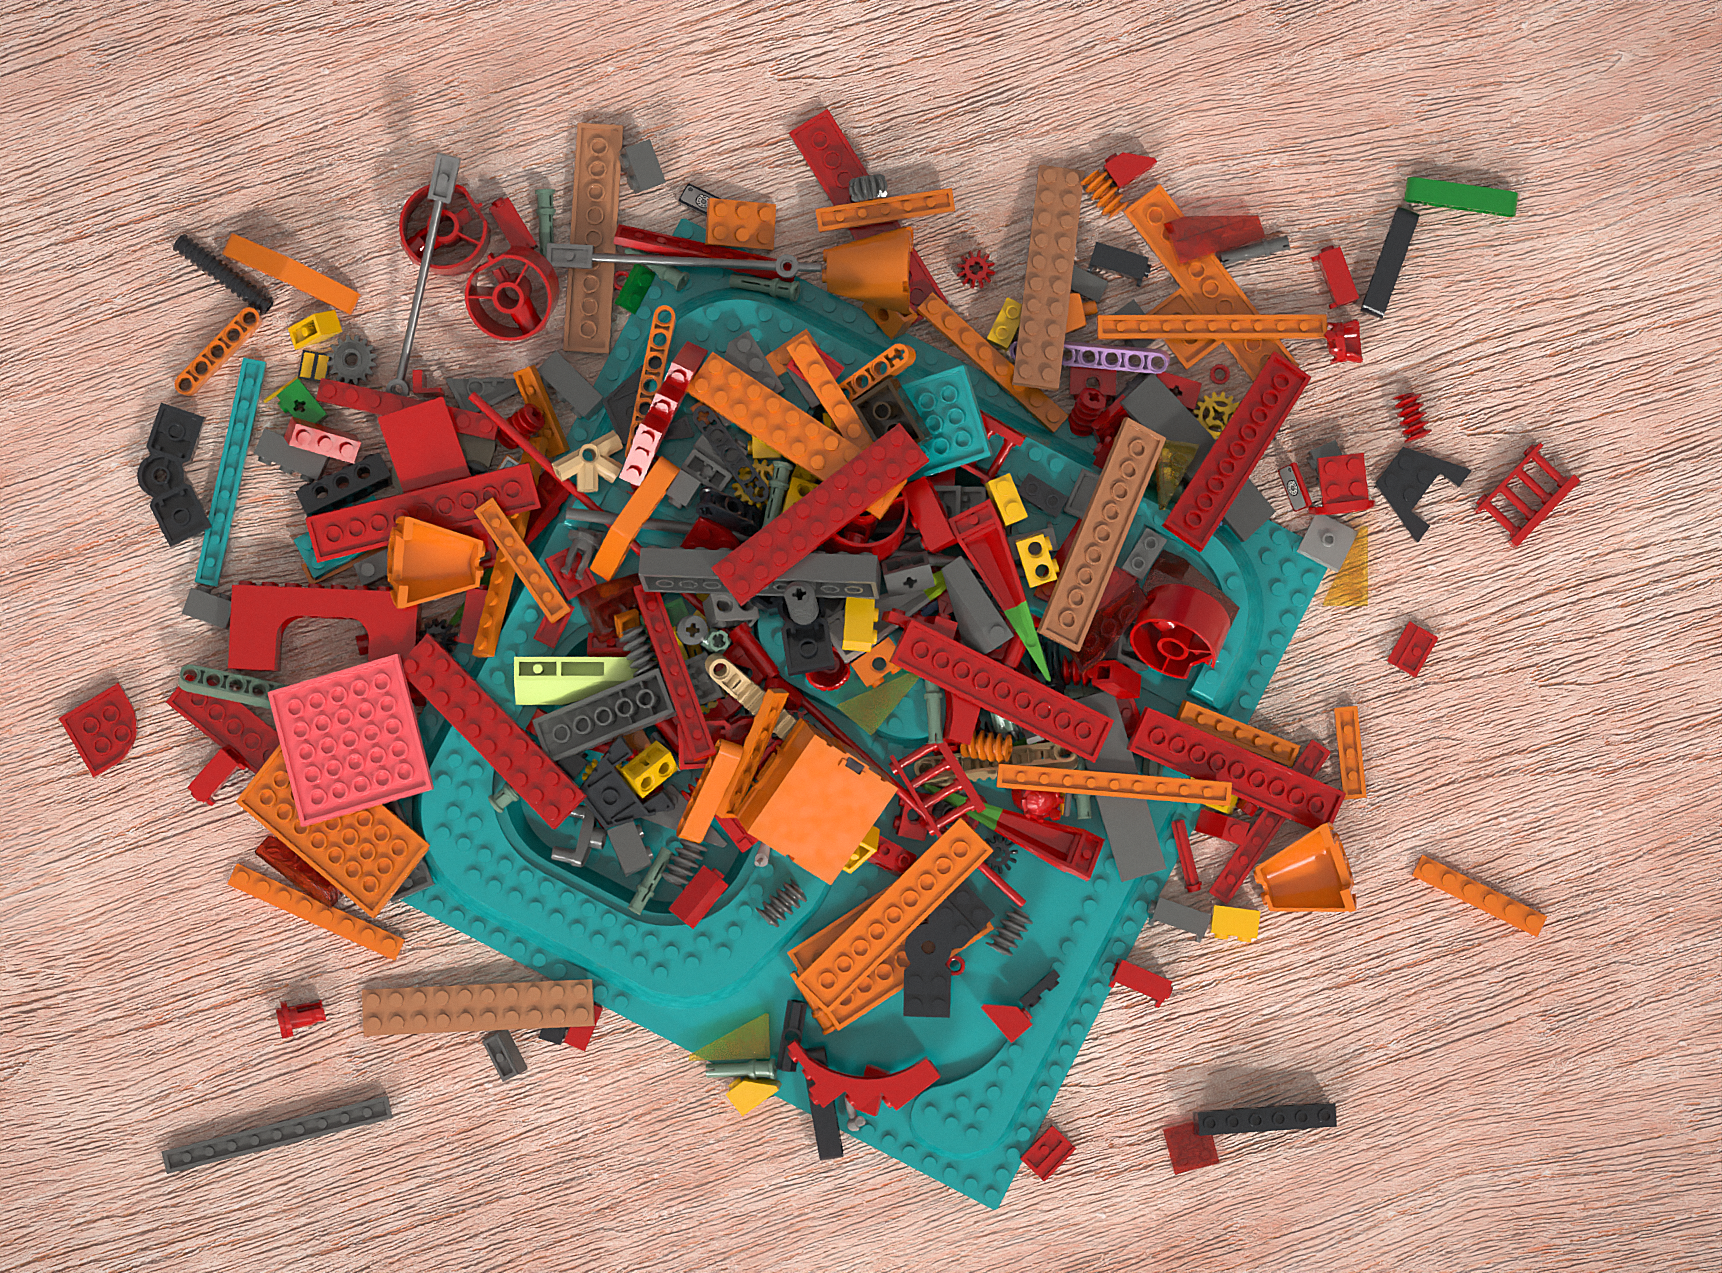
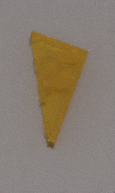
M1165 440L1155 465L1159 510H1165L1193 460L1199 444Z
M1368 525L1360 527L1322 606H1368Z
M910 672L837 705V708L872 736L920 677Z
M769 1013L762 1014L691 1053L689 1061L770 1058Z

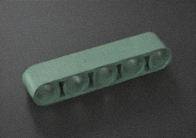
M193 664L182 667L178 678V684L182 690L271 709L267 692L287 687V685ZM190 674L195 680L187 681L183 676ZM213 679L218 685L210 686L206 681ZM236 684L241 690L233 691L229 686ZM259 689L263 692V695L257 696L252 690Z

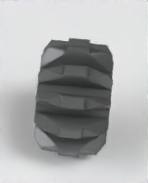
M882 174L856 177L849 181V194L854 202L880 199L888 194L887 181Z

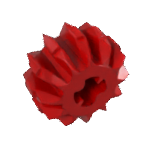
M971 250L968 251L970 259L962 255L960 259L965 264L959 263L956 267L964 270L957 273V277L965 276L962 281L963 285L971 281L970 289H974L977 282L979 288L982 289L984 287L982 280L990 284L991 279L987 275H995L994 270L988 269L992 268L995 263H986L990 255L986 254L982 259L981 250L977 251V257H974ZM975 264L979 265V269L982 268V271H978L977 275L972 274L973 270H969Z

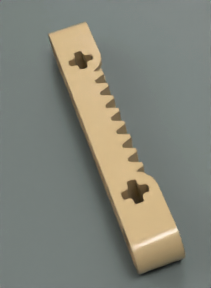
M720 653L711 654L705 661L706 671L715 682L756 716L766 692L724 655ZM716 664H724L723 669L721 671H713L714 666ZM783 708L773 732L785 740L798 720Z
M1052 742L1012 747L1010 759L1008 762L1005 761L1004 764L1075 769L1079 759L1078 755ZM961 753L954 754L969 780L971 779L975 782L978 778L986 780L987 777L991 779L996 778L998 770L997 760L991 762L988 758L980 760L979 757L973 759L970 756L963 757ZM1064 754H1070V755H1071V756L1068 757V758H1062V757H1061V756H1063ZM939 755L919 759L914 765L916 777L942 762L940 759L944 758V756ZM952 769L949 771L945 770L920 786L923 787L929 784L935 787H944L954 782L953 779L956 778V775Z

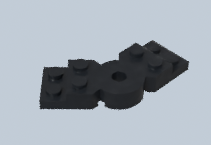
M161 403L146 444L151 455L146 457L139 465L137 479L141 489L153 497L150 508L169 547L172 548L213 528L195 488L185 484L186 471L184 466L193 462L206 418ZM160 470L167 472V478L163 482H158L156 478Z
M755 595L750 599V603L769 616L779 614L784 624L781 628L789 676L836 668L828 621L824 619L826 614L824 597H816L819 607L816 619L809 624L803 625L791 619L784 596Z
M964 881L929 914V923L918 925L907 936L905 953L911 964L904 969L903 1016L950 1018L951 969L945 963L951 955L952 948H962L996 916ZM930 940L935 944V950L932 953H926L922 950V943L924 941Z

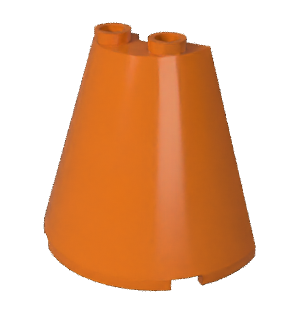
M905 226L824 249L823 261L827 262V268L822 269V283H827V292L903 314H909L910 252H913V226Z
M400 516L396 519L398 526L392 527L388 543L387 577L388 582H391L394 590L390 591V595L397 608L413 606L480 586V580L483 578V567L479 566V560L485 555V544L482 540L409 516Z
M1330 822L1320 825L1255 867L1254 878L1257 884L1261 883L1264 892H1261V899L1264 906H1268L1269 911H1356L1357 896L1355 893H1351L1355 885L1351 867L1338 833L1333 834L1331 831L1334 829V826Z

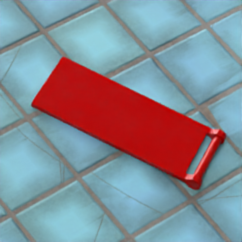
M443 396L378 417L403 493L471 476ZM482 522L451 530L482 540L485 544V553L490 551L491 558L480 561L479 566H482L483 570L494 567L498 551L493 538Z

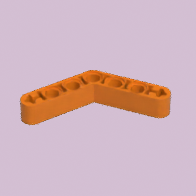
M231 233L222 252L224 256L283 281L348 315L352 314L361 296L358 292L285 255Z
M895 344L840 383L839 387L843 393L847 389L849 390L850 397L848 401L851 404L888 378H894L912 365L916 359V352L911 346ZM901 351H905V353H903L904 359H899L902 356ZM883 363H886L887 371L882 375L880 367ZM867 376L869 380L868 385L863 388L862 379ZM831 420V430L842 436Z
M663 456L658 459L611 526L590 567L593 572L608 582L613 579L638 532L681 469Z

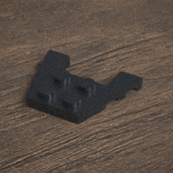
M658 357L652 358L649 362V367L652 369H658L662 365L661 359ZM643 365L636 369L629 378L623 381L602 401L616 434H618L622 441V445L628 442ZM648 403L642 404L640 413L646 415L651 405ZM685 416L670 423L663 440L694 437L695 435L687 417Z
M1402 447L1377 480L1375 486L1399 517L1403 526L1406 527L1412 539L1418 543L1430 525L1415 515L1412 509L1439 474L1459 488L1471 470Z
M622 735L617 737L580 786L587 795L583 802L605 829L632 822L640 817L653 816L661 811L673 810L676 805L664 789L647 800L642 801L616 768V765L633 755L634 752Z

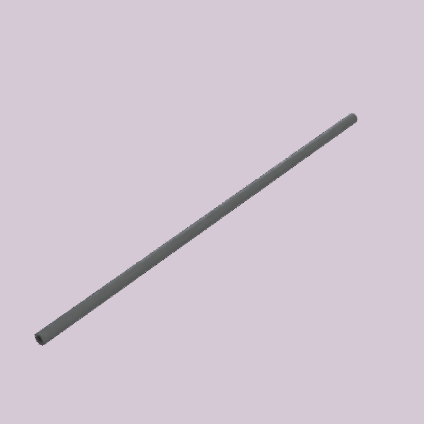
M567 507L566 519L613 525L620 515L617 513ZM648 518L642 529L687 534L694 523ZM727 528L739 541L745 542L750 538ZM822 544L814 550L827 552ZM897 549L888 559L918 552ZM928 553L930 565L945 567L958 558ZM963 558L972 571H977L969 558ZM1016 564L1019 577H1026L1023 566Z

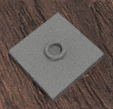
M1314 515L1296 552L1338 573L1358 532L1326 515Z

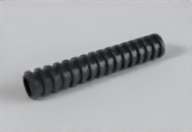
M183 234L176 240L173 245L175 252L179 251V255H184L186 260L190 259V263L196 264L198 269L202 268L204 273L208 272L209 277L213 276L215 281L219 280L220 285H225L227 290L231 289L233 294L237 293L236 296L238 298L242 297L244 302L248 301V305L254 306L255 310H260V314L267 313L274 303L272 296L269 298L268 293H262L263 290L261 288L257 289L255 284L251 285V281H246L244 276L240 277L239 272H233L234 269L232 267L228 268V264H222L221 259L217 260L215 255L211 256V252L205 251L203 246L199 247V243H193L192 238L188 239V236Z

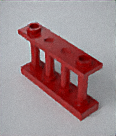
M979 409L988 440L996 433L1004 437V443L987 472L975 465L977 461L961 466L980 477V482L985 485L987 482L997 478L995 476L1011 448L1016 445L1020 447L1027 436Z
M1541 442L1536 446L1531 444L1523 452L1525 458L1488 496L1484 493L1475 503L1478 505L1474 510L1477 514L1485 509L1510 533L1511 539L1507 543L1513 548L1518 547L1581 481L1575 474L1569 478L1566 475L1563 476L1538 453L1544 446ZM1530 459L1536 462L1557 482L1556 486L1559 489L1554 494L1551 492L1547 493L1522 469ZM1515 475L1541 499L1540 502L1543 505L1538 511L1532 510L1507 486V483ZM1499 492L1526 516L1527 522L1522 527L1519 525L1515 526L1490 502Z
M935 734L934 744L926 743L898 761L894 755H891L890 759L892 762L888 763L895 776L900 774L928 820L925 826L931 836L936 834L940 838L942 834L939 829L970 810L972 812L977 810L978 813H981L987 808L945 739H943L944 743L936 744ZM940 749L944 758L940 759L942 762L909 781L903 768L929 752ZM952 769L956 775V778L953 779L954 782L921 801L915 788L943 771ZM957 790H965L968 795L965 803L933 821L927 811L929 807Z

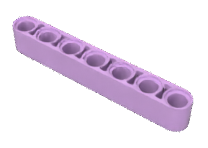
M1017 340L1010 347V355L1014 360ZM1064 341V348L1070 349L1073 355L1069 359L1062 358V365L1157 374L1164 372L1170 363L1169 354L1162 349ZM1086 350L1093 351L1095 360L1090 361L1086 359L1084 352ZM1107 353H1116L1118 362H1110L1107 358ZM1136 354L1140 356L1141 363L1138 365L1133 364L1130 360V355ZM1159 356L1163 358L1164 365L1161 367L1156 366L1153 363V357Z

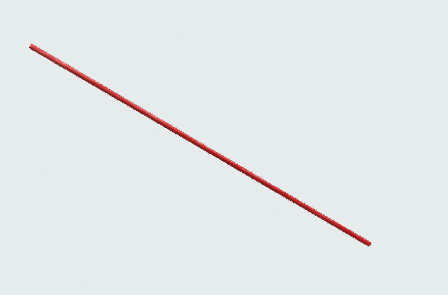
M475 391L468 397L586 508L605 512L584 492L577 491V485L569 478L561 482L553 470L552 462ZM605 524L609 529L612 526L610 524ZM634 540L630 548L640 556L641 548L644 547ZM680 593L705 616L703 602L694 593ZM718 628L728 635L733 631L731 628ZM780 675L775 677L784 681L802 696L801 706L832 735L856 750L862 758L887 773L798 689ZM887 773L889 778L898 787L896 794L928 822L914 797ZM927 809L933 821L937 820V818ZM943 826L939 831L943 834L948 828ZM984 861L977 867L1020 908L1026 903V900Z

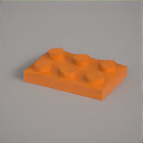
M709 198L707 200L705 245L774 250L776 204Z
M1179 288L1146 313V315H1202L1182 288ZM1162 339L1185 370L1189 369L1223 343L1221 339Z

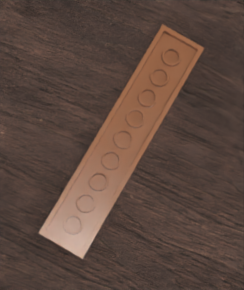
M577 123L570 244L593 245L594 253L616 254V244H613L618 227L621 179L619 151L623 148V125ZM593 262V269L568 268L564 352L610 354L615 263Z
M1040 164L1038 167L1012 385L1054 391L1059 389L1083 186L1080 183L1084 180L1085 173L1083 170Z
M1130 418L1123 419L1036 632L1075 652L1080 651L1166 438Z
M593 979L362 990L364 1036L595 1026Z

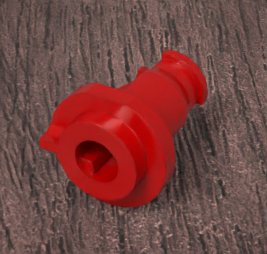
M286 1000L280 1001L281 1007L275 1008L282 1039L294 1037L293 1029L310 1026L320 1021L326 1022L322 1000L287 1007Z

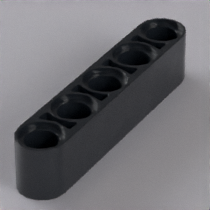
M1397 207L1366 292L1361 312L1380 319L1383 318L1420 216L1419 213Z
M824 1045L805 1048L810 1057L829 1068ZM805 1077V1079H806V1085H807V1091H808V1094H809V1093H811V1092L809 1091V1086L814 1083V1080L812 1079L811 1081H809V1080ZM809 1097L820 1161L844 1157L835 1100L823 1108L820 1104L815 1105Z

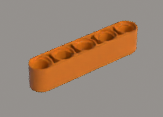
M250 307L241 310L177 376L174 383L175 389L187 397L196 394L262 325L260 313ZM251 313L255 314L256 321L250 325L246 324V316ZM233 330H239L240 337L236 341H230L229 334ZM219 346L223 347V355L215 358L213 356L214 349ZM201 363H207L208 370L204 374H198L197 367ZM187 379L191 380V388L183 391L181 389L182 382Z
M721 738L717 740L714 746L716 755L709 757L677 827V837L698 844L702 842L743 753L742 745Z

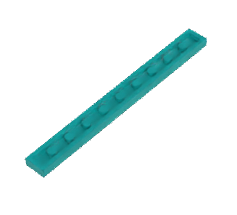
M243 357L208 517L213 528L205 531L195 577L196 583L219 587L267 365L264 361Z

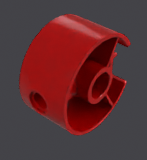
M430 184L418 189L409 197L401 211L399 220L400 245L411 262L418 266L421 265L431 216L427 221V226L409 239L407 235L408 223L416 207L428 198ZM458 184L455 185L454 193L467 197L483 222V234L480 243L463 235L462 226L473 219L466 208L454 215L447 210V203L444 202L439 224L444 221H451L454 223V230L446 237L436 236L433 251L440 247H454L460 241L476 249L469 257L453 265L438 266L430 264L429 272L438 275H456L471 269L483 258L490 243L491 227L480 211L484 208V205L482 203L476 205L466 188Z
M513 245L510 249L496 257L491 252L487 256L489 261L482 265L479 264L468 278L465 288V304L468 314L482 332L495 339L517 341L530 338L546 328L550 316L557 306L560 293L557 274L551 263L542 254L531 248ZM503 258H513L526 263L521 273L509 274L504 265L493 270L492 273L499 283L496 287L477 286L479 272ZM530 266L540 274L548 292V307L542 320L530 299L532 285L525 276ZM505 287L514 288L519 294V299L509 297ZM479 298L492 299L494 306L499 311L510 314L519 328L505 326L495 321L486 313Z
M904 488L899 492L881 520L865 510L860 514L864 516L856 517L844 527L842 537L834 534L822 544L824 549L829 554H836L837 552H848L850 555H860L863 552L872 553L878 556L879 563L891 557L901 545L906 528L908 499ZM901 519V524L889 537L878 542L867 543L868 539L876 532L877 523Z
M1163 584L1150 590L1141 603L1137 619L1130 633V643L1137 656L1151 668L1168 676L1187 679L1194 665L1204 662L1214 668L1230 629V619L1223 606L1209 594L1183 584Z

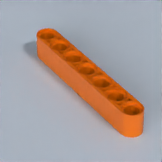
M667 305L658 307L653 316L625 451L626 459L633 445L635 430L646 416L640 413V407L645 403L652 404L656 392L664 381L676 323L674 310ZM662 312H669L672 318L669 322L662 323L659 321V315ZM659 334L667 337V341L663 346L654 344V338ZM654 357L662 360V365L658 369L649 367V362ZM653 380L657 383L655 391L647 392L644 389L647 381Z

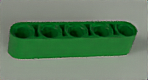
M1407 177L1404 201L1496 216L1515 217L1519 194L1501 189Z

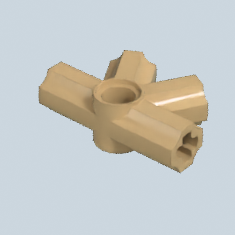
M613 430L552 463L553 470L561 482L577 474V491L597 492L598 475L613 483L623 467L622 464L609 457L623 449L622 441ZM583 451H589L592 454V461H586L583 458Z

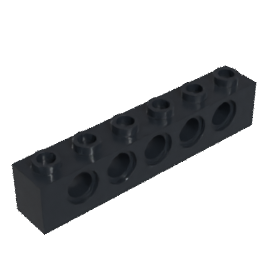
M1322 1102L1193 1111L1194 1134L1205 1136L1337 1127L1336 1103Z

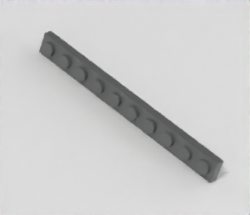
M387 1095L162 1151L166 1173L170 1174L394 1117Z

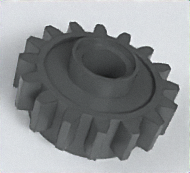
M346 335V341L344 342L338 338V346L331 344L334 352L327 353V356L332 358V361L327 362L328 366L333 367L330 373L332 375L338 373L336 380L340 382L344 378L347 384L353 381L355 385H358L361 379L367 382L366 376L368 374L374 375L371 371L372 367L378 366L373 362V359L378 358V355L371 353L375 349L374 346L370 345L367 347L368 340L366 338L360 342L359 335H356L354 340L349 335ZM350 355H357L358 362L353 366L347 365V358Z

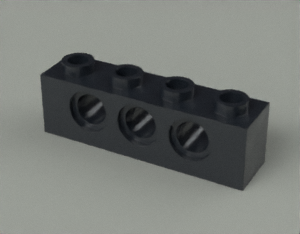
M380 453L365 456L358 463L348 464L334 474H326L317 482L304 484L295 492L308 517L343 508L393 485V482ZM364 473L370 474L369 477L366 479L360 478V476ZM342 483L349 484L344 489L338 488ZM321 493H328L325 498H317Z

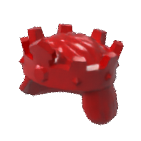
M1353 319L1346 323L1327 322V327L1331 328V330L1328 329L1324 337L1327 339L1328 352L1334 357L1330 359L1331 365L1346 361L1362 363L1359 321Z
M833 645L836 668L805 673L808 682L814 688L821 691H833L841 688L848 681L851 674L850 662L845 664Z
M1011 788L1013 804L1018 809L1024 811L1023 814L1025 813L1028 819L1032 817L1038 823L1044 822V818L1049 816L1053 821L1060 820L1061 812L1058 810L1059 804H1064V798L1060 795V792Z

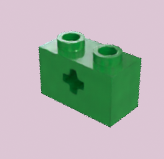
M298 378L276 395L280 400L277 404L285 414L290 412L293 417L317 424L322 423L329 417L327 412ZM299 402L305 404V411L303 413L298 410L297 404Z

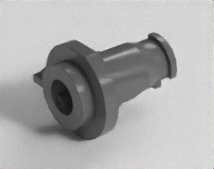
M578 527L577 530H570L567 535L573 542L566 556L565 565L560 571L568 575L577 552L584 554L575 574L576 579L582 580V574L588 567L593 552L599 551L603 542L601 541L602 534Z

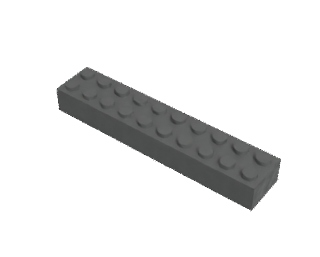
M648 546L647 548H641L638 575L645 592L731 594L712 571L711 567L730 554L732 550L729 548L708 550L704 547H696L692 550L679 546L671 547V549H662L659 546ZM814 551L756 595L784 596L785 589L789 584L795 581H805L813 587L816 597L879 599L881 570L878 556L868 552L860 553V555H850L848 552L826 554L823 551Z

